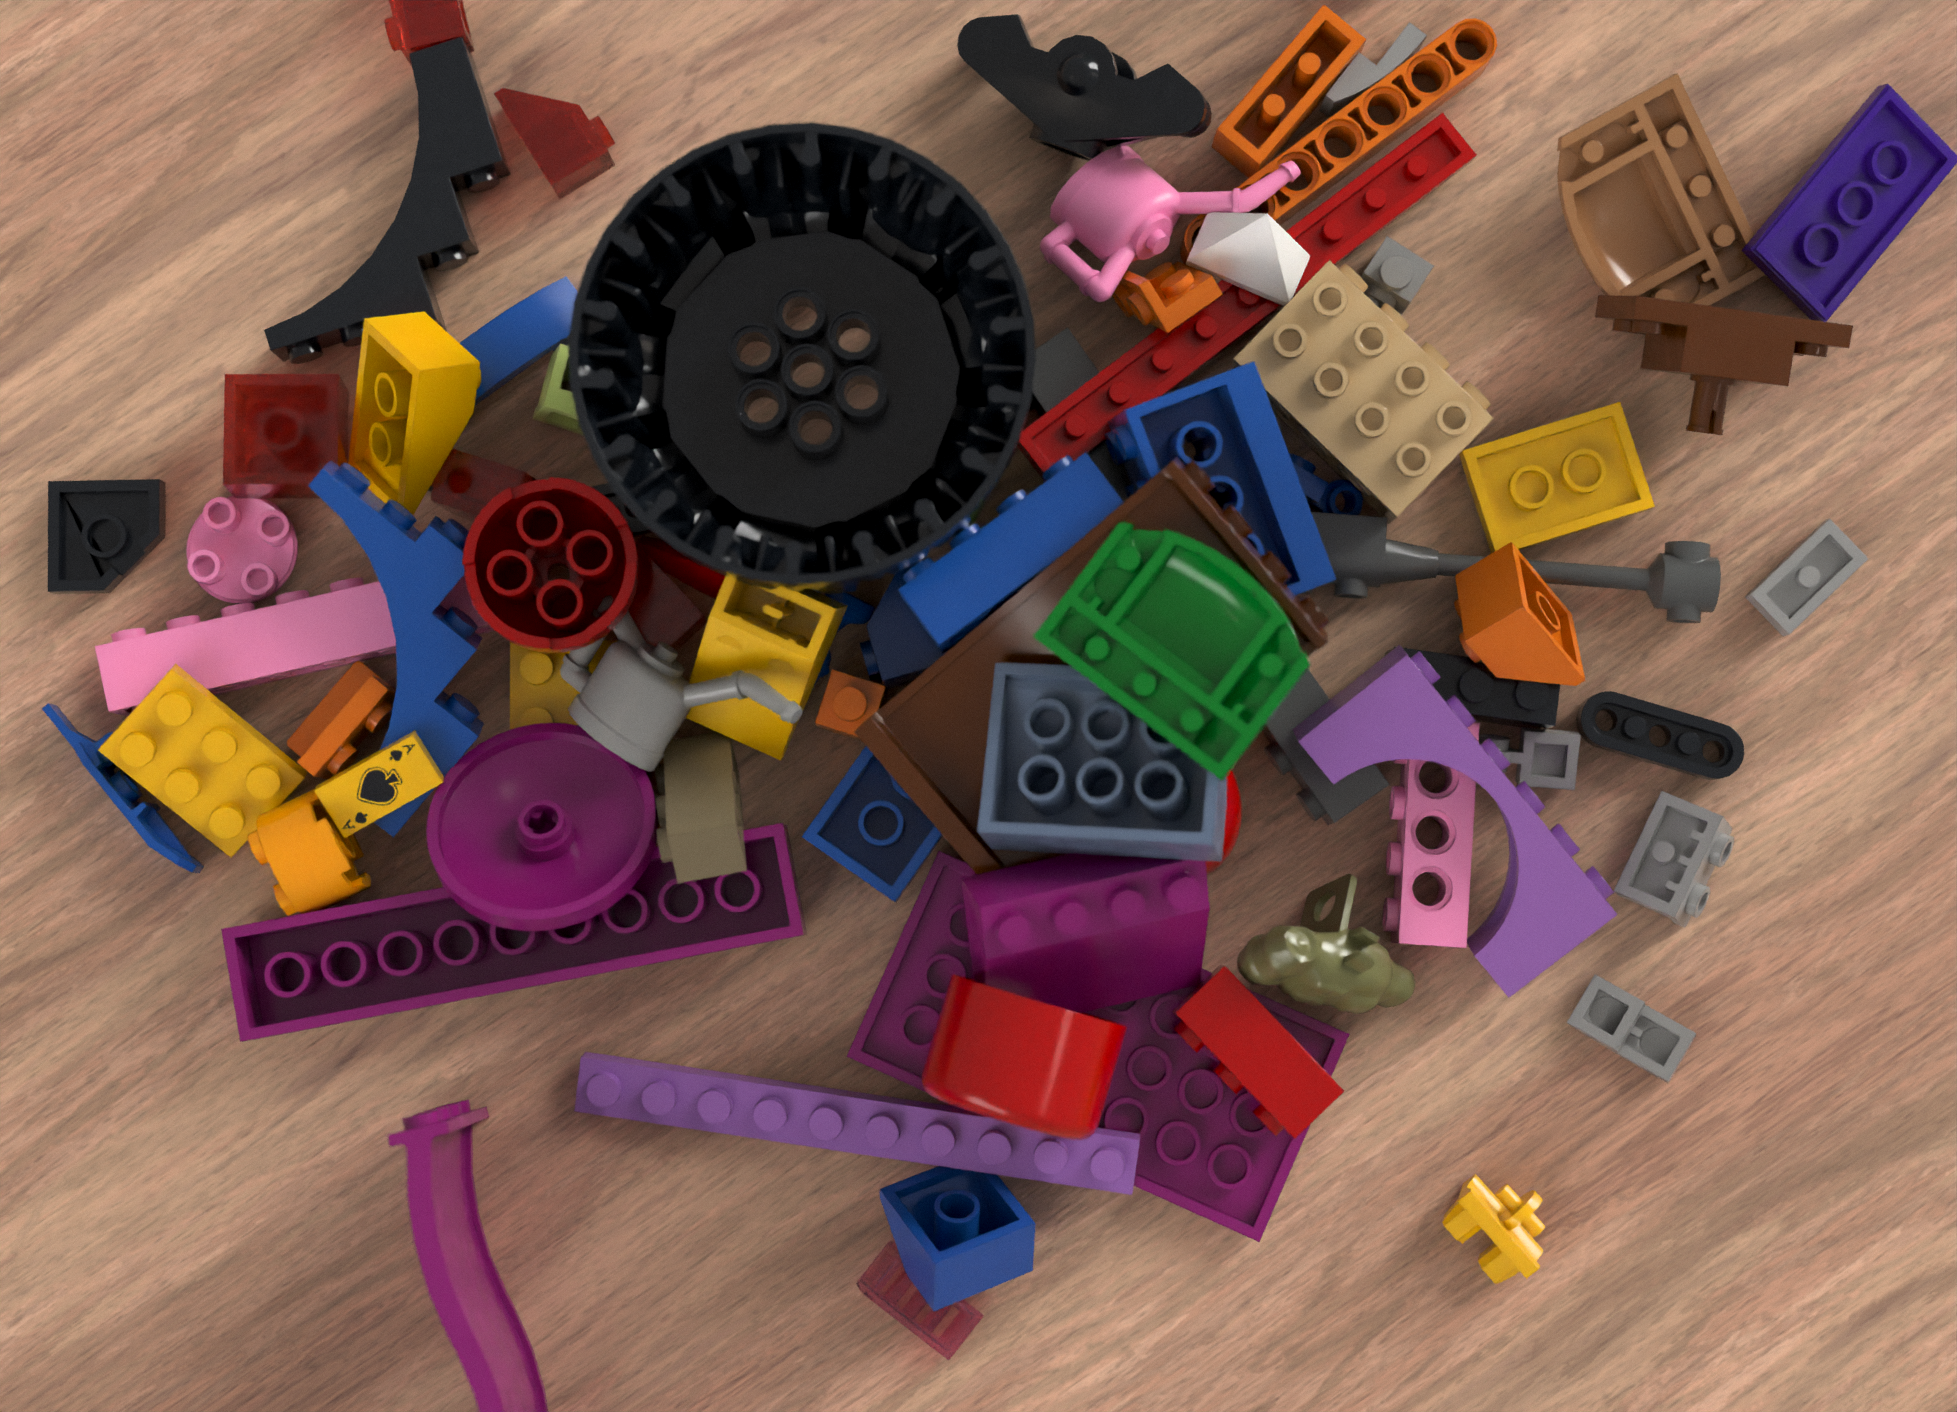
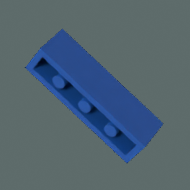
M1084 453L1075 461L1070 455L1057 461L1042 475L1046 482L1028 495L1024 489L1015 492L996 508L999 514L998 517L983 528H980L977 523L967 527L950 541L949 544L953 550L935 563L930 557L922 560L903 576L906 584L898 589L902 599L942 653L959 642L1123 503V500L1087 453Z

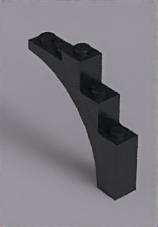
M463 37L409 53L418 92L419 139L411 181L396 218L373 254L339 289L307 311L264 330L270 350L281 360H290L292 364H301L321 357L323 355L322 349L342 342L345 347L361 345L364 318L424 311L447 331L427 269L435 267L436 271L452 270L467 263V256L479 253L459 191L468 189V192L471 193L483 192L496 187L500 183L499 178L511 175L472 53Z

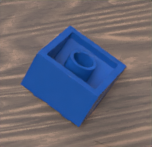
M937 1166L880 1189V1200L905 1272L933 1312L1033 1271L1035 1222L998 1175Z

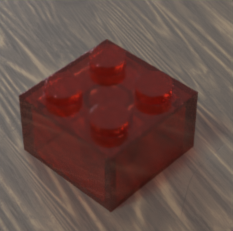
M225 374L223 485L235 499L320 498L308 486L330 460L339 467L343 462L348 463L349 390L340 375Z

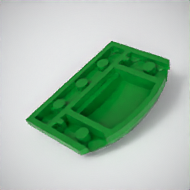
M1119 522L1034 634L1033 638L1223 781L1309 669L1311 664L1305 651L1302 654L1295 632L1290 625L1291 622L1269 593L1237 564L1216 550L1177 532L1164 529V532L1133 530L1135 526L1133 523Z

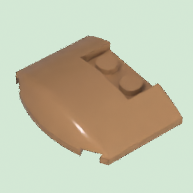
M1678 73L1669 76L1558 138L1557 151H1560L1557 173L1558 190L1565 222L1584 266L1605 295L1643 296L1711 306L1765 276L1741 251L1754 234Z

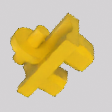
M1475 1173L1463 1183L1459 1198L1445 1213L1442 1221L1444 1227L1462 1244L1479 1230L1483 1229L1494 1243L1479 1254L1478 1263L1495 1284L1507 1280L1518 1272H1521L1527 1279L1540 1268L1537 1260L1542 1255L1543 1249L1533 1238L1545 1229L1544 1224L1534 1214L1542 1203V1198L1535 1190H1531L1519 1197L1508 1184L1503 1185L1494 1195Z

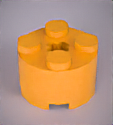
M315 789L259 815L256 820L257 830L247 835L250 848L257 861L261 865L269 863L279 882L273 886V890L281 909L287 916L297 912L304 914L324 910L371 886L370 875L367 872L359 875L354 862L364 856L355 834L353 833L346 838L343 837L314 792Z

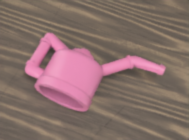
M1117 146L1102 152L1088 161L1070 177L1058 192L1050 212V218L1058 227L1041 240L1040 250L1044 255V259L1049 264H1054L1078 285L1083 295L1090 296L1097 302H1104L1112 296L1131 262L1139 259H1149L1154 255L1162 253L1168 247L1173 228L1180 215L1208 214L1211 212H1249L1261 205L1288 182L1293 183L1301 172L1295 162L1288 161L1280 164L1279 169L1244 190L1234 188L1233 191L1177 192L1175 188L1145 164L1143 159L1129 146ZM1078 240L1104 263L1101 271L1092 269L1068 246Z

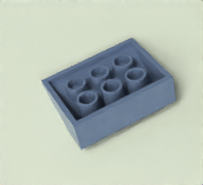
M995 662L977 831L991 849L1222 862L1227 806V776L1221 781L1070 665Z

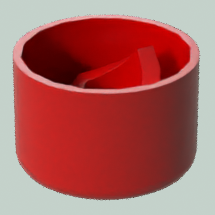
M952 974L923 1069L922 1084L931 1096L959 1108L1044 1134L1066 1139L1084 1140L1092 1136L1098 1127L1127 1026L1089 1013H1077L975 982L974 979Z

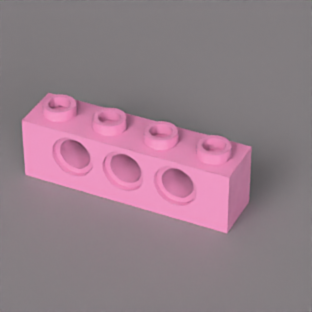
M1474 722L1468 727V730L1478 741L1479 723ZM1414 759L1393 760L1394 764H1401L1400 786H1392L1389 801L1390 819L1398 820L1397 842H1389L1387 846L1386 874L1394 876L1393 898L1386 897L1384 901L1383 931L1391 932L1390 943L1466 948L1476 781L1453 768L1435 763L1445 773V784L1441 791L1432 793L1423 788L1419 780L1422 766L1430 761ZM1425 817L1437 821L1442 829V839L1434 849L1423 847L1416 837V827ZM1422 873L1433 876L1439 886L1436 900L1429 905H1423L1418 902L1412 890L1415 879Z

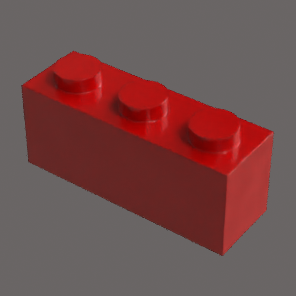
M1219 965L1171 1011L1180 1020L1173 1028L1176 1033L1196 1053L1204 1046L1220 1062L1213 1069L1215 1074L1236 1095L1243 1088L1248 1091L1259 1103L1252 1111L1253 1114L1275 1136L1284 1129L1288 1135L1296 1139L1344 1092L1336 1081L1225 965Z

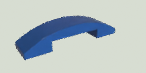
M567 277L544 287L515 304L460 342L467 351L480 361L481 384L476 391L475 406L552 350L555 351L560 343L568 345L573 306L578 291Z

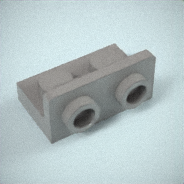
M1661 791L1614 892L1618 896L1669 917L1673 923L1685 928L1691 916L1699 917L1707 904L1710 887L1706 886L1715 866L1721 868L1730 856L1734 845V837L1730 836L1732 827L1724 816Z

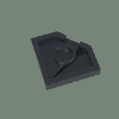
M160 479L48 481V592L53 594L111 593L165 538L166 483Z

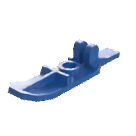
M49 703L45 705L42 710L71 744L85 768L147 845L176 865L192 873H200L204 865L186 851L158 813L161 809L159 805L148 802L140 804L137 799L142 796V793L137 785L123 771L119 770L115 774L113 770L117 765L98 751L100 746L113 732H109L98 741H95L77 731L57 705Z

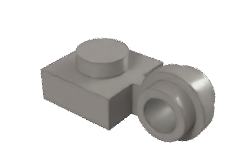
M1521 727L1519 749L1509 747V737L1496 734H1479L1478 742L1480 744L1490 738L1510 763L1517 764L1515 782L1518 785L1525 781L1529 787L1575 790L1581 735L1577 731Z

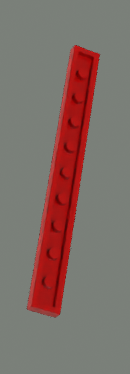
M1443 112L1286 231L1310 255L1294 296L1329 260L1336 266L1471 163L1477 156ZM1224 280L1219 281L1217 285L1223 295L1167 333L1159 328L1153 331L1025 428L1018 442V449L1045 481L1042 475L1060 459L1070 455L1075 461L1084 453L1089 454L1104 443L1105 433L1111 431L1107 421L1128 408L1168 394L1281 308L1282 305Z

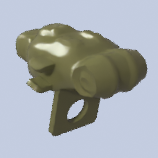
M1346 874L1307 895L1300 927L1280 925L1273 927L1266 934L1254 936L1237 957L1239 973L1252 985H1276L1283 993L1292 997L1297 1002L1307 1003L1314 1007L1320 1005L1332 1006L1341 1012L1351 1014L1366 1013L1376 1005L1384 1008L1401 1005L1413 995L1415 990L1414 974L1409 969L1390 959L1388 950L1377 942L1380 938L1379 936L1363 927L1353 930L1347 929L1357 885V878L1351 874ZM1335 896V903L1331 912L1320 921V914L1324 905L1331 897Z

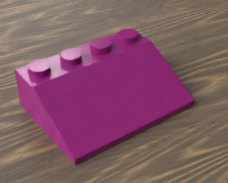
M1066 854L961 878L975 982L1077 1013L1200 985L1210 910L1206 861Z

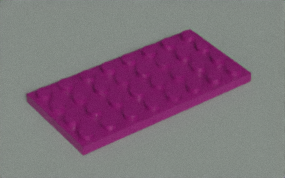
M939 850L846 1056L926 1093L927 1091L922 1084V1073L952 974H957L974 979L961 878L977 874L966 862ZM1202 968L1200 984L1212 972H1209ZM1198 985L1085 1012L1127 1026L1097 1128L1141 1134L1134 1186L1260 1242L1310 1125L1296 1139L1288 1135L1284 1129L1275 1136L1253 1114L1252 1111L1259 1103L1248 1091L1243 1088L1236 1095L1215 1074L1213 1069L1220 1062L1204 1046L1196 1053L1176 1033L1173 1028L1180 1020L1171 1011ZM1248 989L1316 1062L1332 1076L1350 1034Z

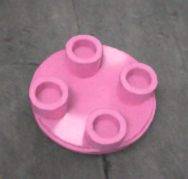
M235 495L227 498L216 497L206 503L203 512L191 528L186 549L187 568L189 574L201 588L219 600L237 604L262 600L281 588L294 569L298 554V541L294 526L288 516L277 505L264 498L253 495Z

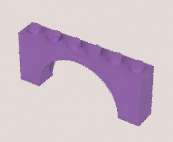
M1398 645L1292 730L1298 742L1333 785L1345 776L1372 764L1390 760L1414 759L1435 762L1462 772L1476 781L1494 798L1501 811L1508 835V871L1504 887L1494 909L1483 924L1467 938V944L1476 959L1508 997H1511L1618 915L1606 900L1615 892L1594 866L1583 872L1572 858L1580 849L1559 823L1549 830L1537 814L1545 806L1528 784L1523 781L1515 787L1502 771L1511 764L1494 742L1488 738L1480 744L1472 735L1468 727L1476 722V720L1454 694L1445 701L1432 684L1441 677L1422 653L1418 651L1410 658L1404 649Z

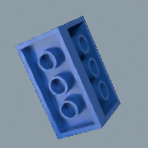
M1254 361L1128 408L1107 421L1111 429L1110 432L1105 433L1108 451L1116 465L1124 464L1131 485L1125 487L1127 499L1176 456L1184 465L1194 460L1215 485L1208 493L1220 508L1225 510L1229 505H1232L1252 528L1253 532L1246 537L1261 556L1270 550L1288 570L1291 578L1285 584L1294 595L1337 580ZM1185 440L1188 443H1192L1195 448L1196 455L1193 456V459L1190 456H1186L1183 451L1182 445L1185 443Z

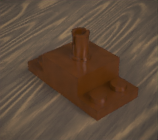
M1598 295L1595 318L1614 320L1612 331L1646 335L1640 369L1690 375V380L1695 381L1686 431L1723 435L1722 427L1729 385L1735 386L1736 382L1788 386L1793 355L1827 357L1828 347L1849 348L1853 325L1643 296Z

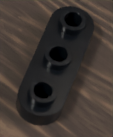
M1605 691L1592 695L1581 704L1577 712L1576 724L1582 738L1590 745L1699 778L1715 780L1728 777L1737 771L1744 758L1743 741L1739 734L1730 726L1620 693ZM1599 711H1606L1612 717L1613 723L1608 731H1603L1596 725L1595 718ZM1654 726L1660 727L1665 732L1666 740L1661 747L1653 745L1649 739V732ZM1707 742H1712L1718 747L1719 756L1715 762H1709L1703 756V747Z

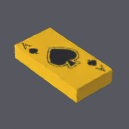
M414 730L317 785L314 792L343 837L346 838L444 782V775Z

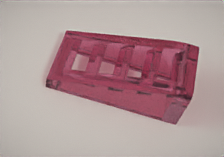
M889 1241L859 1278L856 1284L863 1295L947 1360H950L984 1315L963 1299L934 1312L931 1309L922 1322L916 1319L927 1302L917 1289L904 1307L898 1304V1301L913 1284L907 1276L905 1269L885 1293L882 1291L899 1267L902 1266L904 1268L896 1244L893 1241ZM953 1306L960 1312L939 1337L933 1331Z

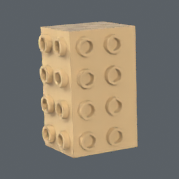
M1329 260L1234 357L1232 369L1254 361L1273 412L1343 480L1350 481L1361 492L1362 498L1381 517H1387V523L1390 524L1494 419L1486 411L1491 403L1474 385L1466 381L1460 386L1446 373L1445 370L1450 364L1432 345L1425 342L1419 347L1404 332L1409 327V324L1393 307L1384 303L1379 308L1364 294L1368 285L1357 272L1346 264L1338 269Z

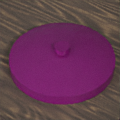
M566 723L532 724L507 730L485 740L467 752L448 771L444 777V782L438 786L429 808L426 827L427 846L441 884L453 900L467 912L483 921L503 928L520 931L553 930L581 923L602 913L632 889L652 858L657 842L658 814L654 792L644 769L625 761L608 750L579 725Z

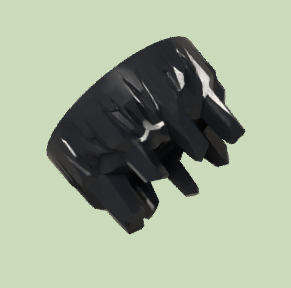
M812 122L771 124L731 133L693 149L656 173L629 198L607 226L586 265L574 301L568 342L571 391L578 422L592 457L616 495L647 528L686 558L699 566H706L720 575L726 577L730 575L748 585L770 590L777 589L780 586L793 591L813 588L816 591L827 594L856 591L861 580L871 581L880 579L886 572L896 574L904 568L926 558L931 547L940 548L950 537L958 535L976 521L989 494L998 485L1005 469L1010 465L1017 448L1031 402L1036 364L1034 319L1025 281L1008 242L984 207L958 180L930 159L891 139L852 127ZM797 307H808L817 314L814 324L803 331L794 330L786 324L788 314ZM851 328L865 330L871 337L869 344L859 352L844 350L838 342L840 336L846 330ZM760 341L769 345L771 348L770 356L761 365L751 366L740 360L741 351L750 342ZM804 363H816L824 369L823 379L814 387H801L793 380L794 372ZM859 384L870 385L878 392V399L869 408L856 409L846 401L847 394L851 388ZM762 397L774 399L778 403L779 408L772 420L758 423L748 417L749 406L754 400ZM813 419H823L832 426L830 437L824 443L818 445L809 444L801 438L803 426Z

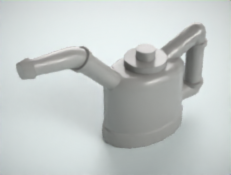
M612 595L605 596L597 610L593 609L591 614L595 618L601 616L600 613L610 607L613 602ZM629 611L613 629L619 641L609 646L593 673L588 671V665L606 636L587 647L570 651L562 659L564 663L560 669L561 677L580 693L576 695L568 708L570 716L583 730L608 750L625 761L647 771H654L664 757V751L694 706L731 698L741 700L749 697L780 715L781 720L789 723L798 721L803 712L795 701H789L761 678L751 673H744L741 670L733 672L730 676L690 684L682 676L684 667L676 660L678 652L664 642H659L656 647L646 644Z

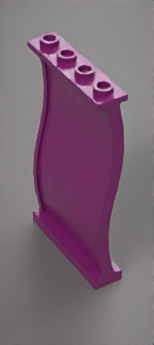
M468 1099L438 1106L434 1109L414 1114V1116L402 1118L404 1129L387 1136L390 1147L402 1144L407 1148V1194L415 1248L427 1290L474 1392L479 1412H549L546 1392L533 1347L492 1259L479 1215L473 1176V1124L489 1118L487 1106L471 1110Z

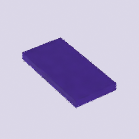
M1889 84L1879 85L1741 251L1810 320L1827 322L1957 164V154Z

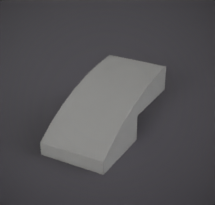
M1409 22L1377 65L1358 52L1326 94L1319 111L1327 117L1336 114L1419 52L1427 35Z
M1596 974L1593 976L1567 1021V1024L1668 1084L1696 1037L1695 1032L1648 1007L1644 1001Z

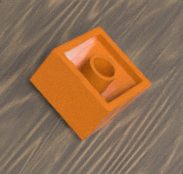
M1512 542L1455 575L1458 599L1454 601V606L1462 620L1463 632L1459 634V639L1466 654L1473 662L1477 663L1482 660L1496 678L1577 686L1586 681L1571 612Z

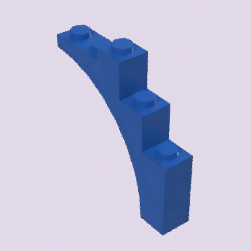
M330 460L308 486L342 518L368 555L386 595L396 638L397 687L389 728L380 750L415 730L445 777L448 771L479 737L484 725L477 718L480 712L469 700L458 693H453L449 696L443 691L475 653L482 640V637L475 632L478 629L477 624L466 613L454 606L447 610L440 605L465 574L462 561L469 530L451 518L445 523L435 516L421 533L413 526L416 518L405 507L392 499H389L385 504L368 490L371 483L360 471L345 462L339 467ZM435 788L376 820L374 823L394 837Z

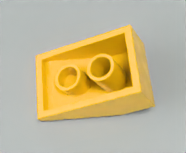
M424 311L364 318L348 464L360 471L370 481L371 485L368 488L386 504L389 499H392L405 507L412 515H414L474 413L476 391L481 384L480 361Z

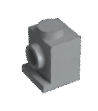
M1387 236L1361 275V278L1368 285L1364 294L1379 308L1384 303H1387L1402 315L1434 265Z

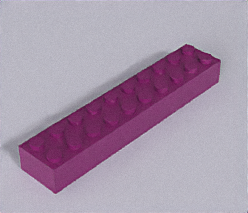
M784 823L744 830L747 871L678 883L673 861L662 862L659 846H657L640 879L618 902L588 920L559 929L520 931L490 924L463 909L453 900L444 887L221 929L240 1042L807 935L788 827Z

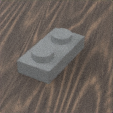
M1831 519L1823 521L1745 598L1784 637L1792 633L1868 560V557Z

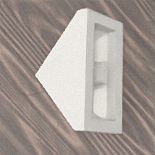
M1211 212L1206 215L1186 265L1285 306L1294 296L1310 255L1269 214Z

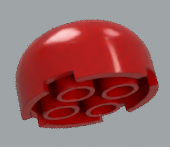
M559 477L530 481L514 488L508 487L491 499L477 515L469 530L462 561L466 585L472 603L486 623L508 641L529 650L545 653H564L578 650L597 642L611 632L623 619L633 602L640 571L638 549L634 536L617 507L596 489L575 480ZM557 566H564L569 569L570 575L568 580L555 579L550 581V572ZM612 595L613 602L610 607L600 613L601 616L595 618L591 614L593 609L597 610L605 596Z

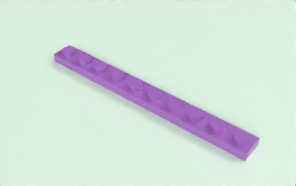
M585 1052L580 1058L575 1112L1130 1195L1133 1193L1141 1135L1138 1133L1097 1128L1095 1133L1087 1139H1066L1022 1128L956 1106Z

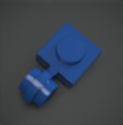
M1289 453L1309 505L1318 509L1320 513L1360 514L1363 506L1362 494L1350 481L1334 480L1326 482L1313 474L1316 467L1311 462ZM1338 493L1342 494L1345 500L1342 511L1338 510L1335 504Z

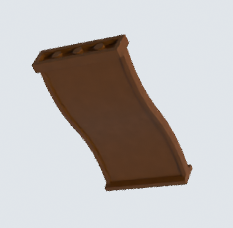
M1176 456L1113 512L990 614L854 731L976 874L1066 854L991 849L977 832L995 662L1069 665L1033 638V636L1119 522L1133 523L1135 525L1133 530L1164 532V529L1177 532L1216 550L1253 577L1274 599L1291 622L1290 625L1295 632L1302 654L1305 651L1307 656H1309L1315 650H1319L1328 643V634L1323 629L1329 623L1326 615L1308 595L1299 601L1285 584L1291 578L1288 570L1270 550L1261 556L1246 537L1253 532L1252 528L1232 505H1229L1225 510L1220 508L1208 493L1215 485L1194 460L1184 465Z

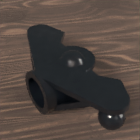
M1018 14L979 17L970 20L959 33L957 47L959 55L964 62L1034 123L1029 138L1070 156L1090 161L1102 152L1117 146L1122 147L1157 137L1181 136L1192 138L1204 133L1211 124L1212 112L1200 90L1168 63L1137 79L1136 72L1127 60L1111 52L1099 40L1092 36L1075 35L1062 39L1049 52L1034 48L1023 20Z

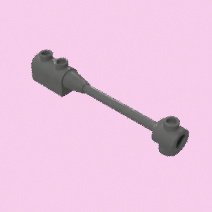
M1311 512L1337 579L1326 583L1335 584L1334 596L1367 598L1368 587L1379 588L1381 584L1436 578L1437 575L1455 576L1486 557L1439 553L1438 550L1425 546L1386 539L1387 517ZM1665 542V552L1659 553L1648 568L1527 560L1546 583L1644 590L1647 592L1654 608L1667 609L1666 620L1669 622L1699 623L1701 622V612H1713L1719 597L1721 581L1720 563L1717 557L1710 556L1711 545L1705 542ZM1312 589L1300 594H1312Z

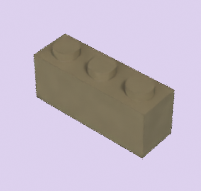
M715 731L672 739L664 751V763L659 764L655 769L659 796H656V808L661 828H657V840L662 862L673 861L678 883L747 871L740 776L731 738Z

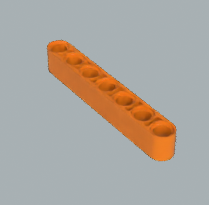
M1476 18L1464 19L1456 23L1236 188L1244 190L1279 169L1280 164L1288 161L1295 162L1301 174L1307 180V188L1294 191L1284 185L1259 205L1263 213L1269 214L1279 225H1282L1475 81L1485 71L1497 47V39L1492 27L1485 21ZM1458 42L1472 43L1477 47L1480 58L1467 60L1461 57L1455 48V44ZM1415 74L1429 75L1434 79L1437 90L1429 93L1419 91L1412 82V76ZM1372 106L1387 108L1394 117V123L1389 125L1375 123L1368 114V108ZM1330 138L1344 140L1351 150V155L1345 158H1337L1330 155L1324 146V141ZM1200 214L1186 228L1180 247L1181 259L1185 265L1193 247L1192 240L1198 236L1207 214Z

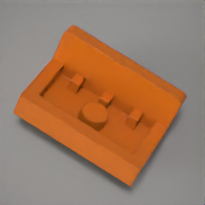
M361 661L354 662L287 740V746L300 756L297 762L314 777L328 780L333 775H337L347 769L356 759L359 753L356 748L370 732L373 734L378 732L389 721L396 690Z

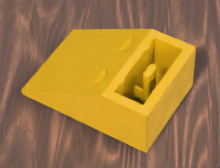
M729 575L725 577L709 615L689 683L693 684L732 675L735 671L741 670L744 673H751L761 678L789 701H795L804 710L848 605L809 588L793 591L780 586L777 589L770 590L748 585ZM749 697L741 700L731 698L694 706L686 716L689 720L780 761L784 757L799 720L795 723L783 721L780 719V715Z

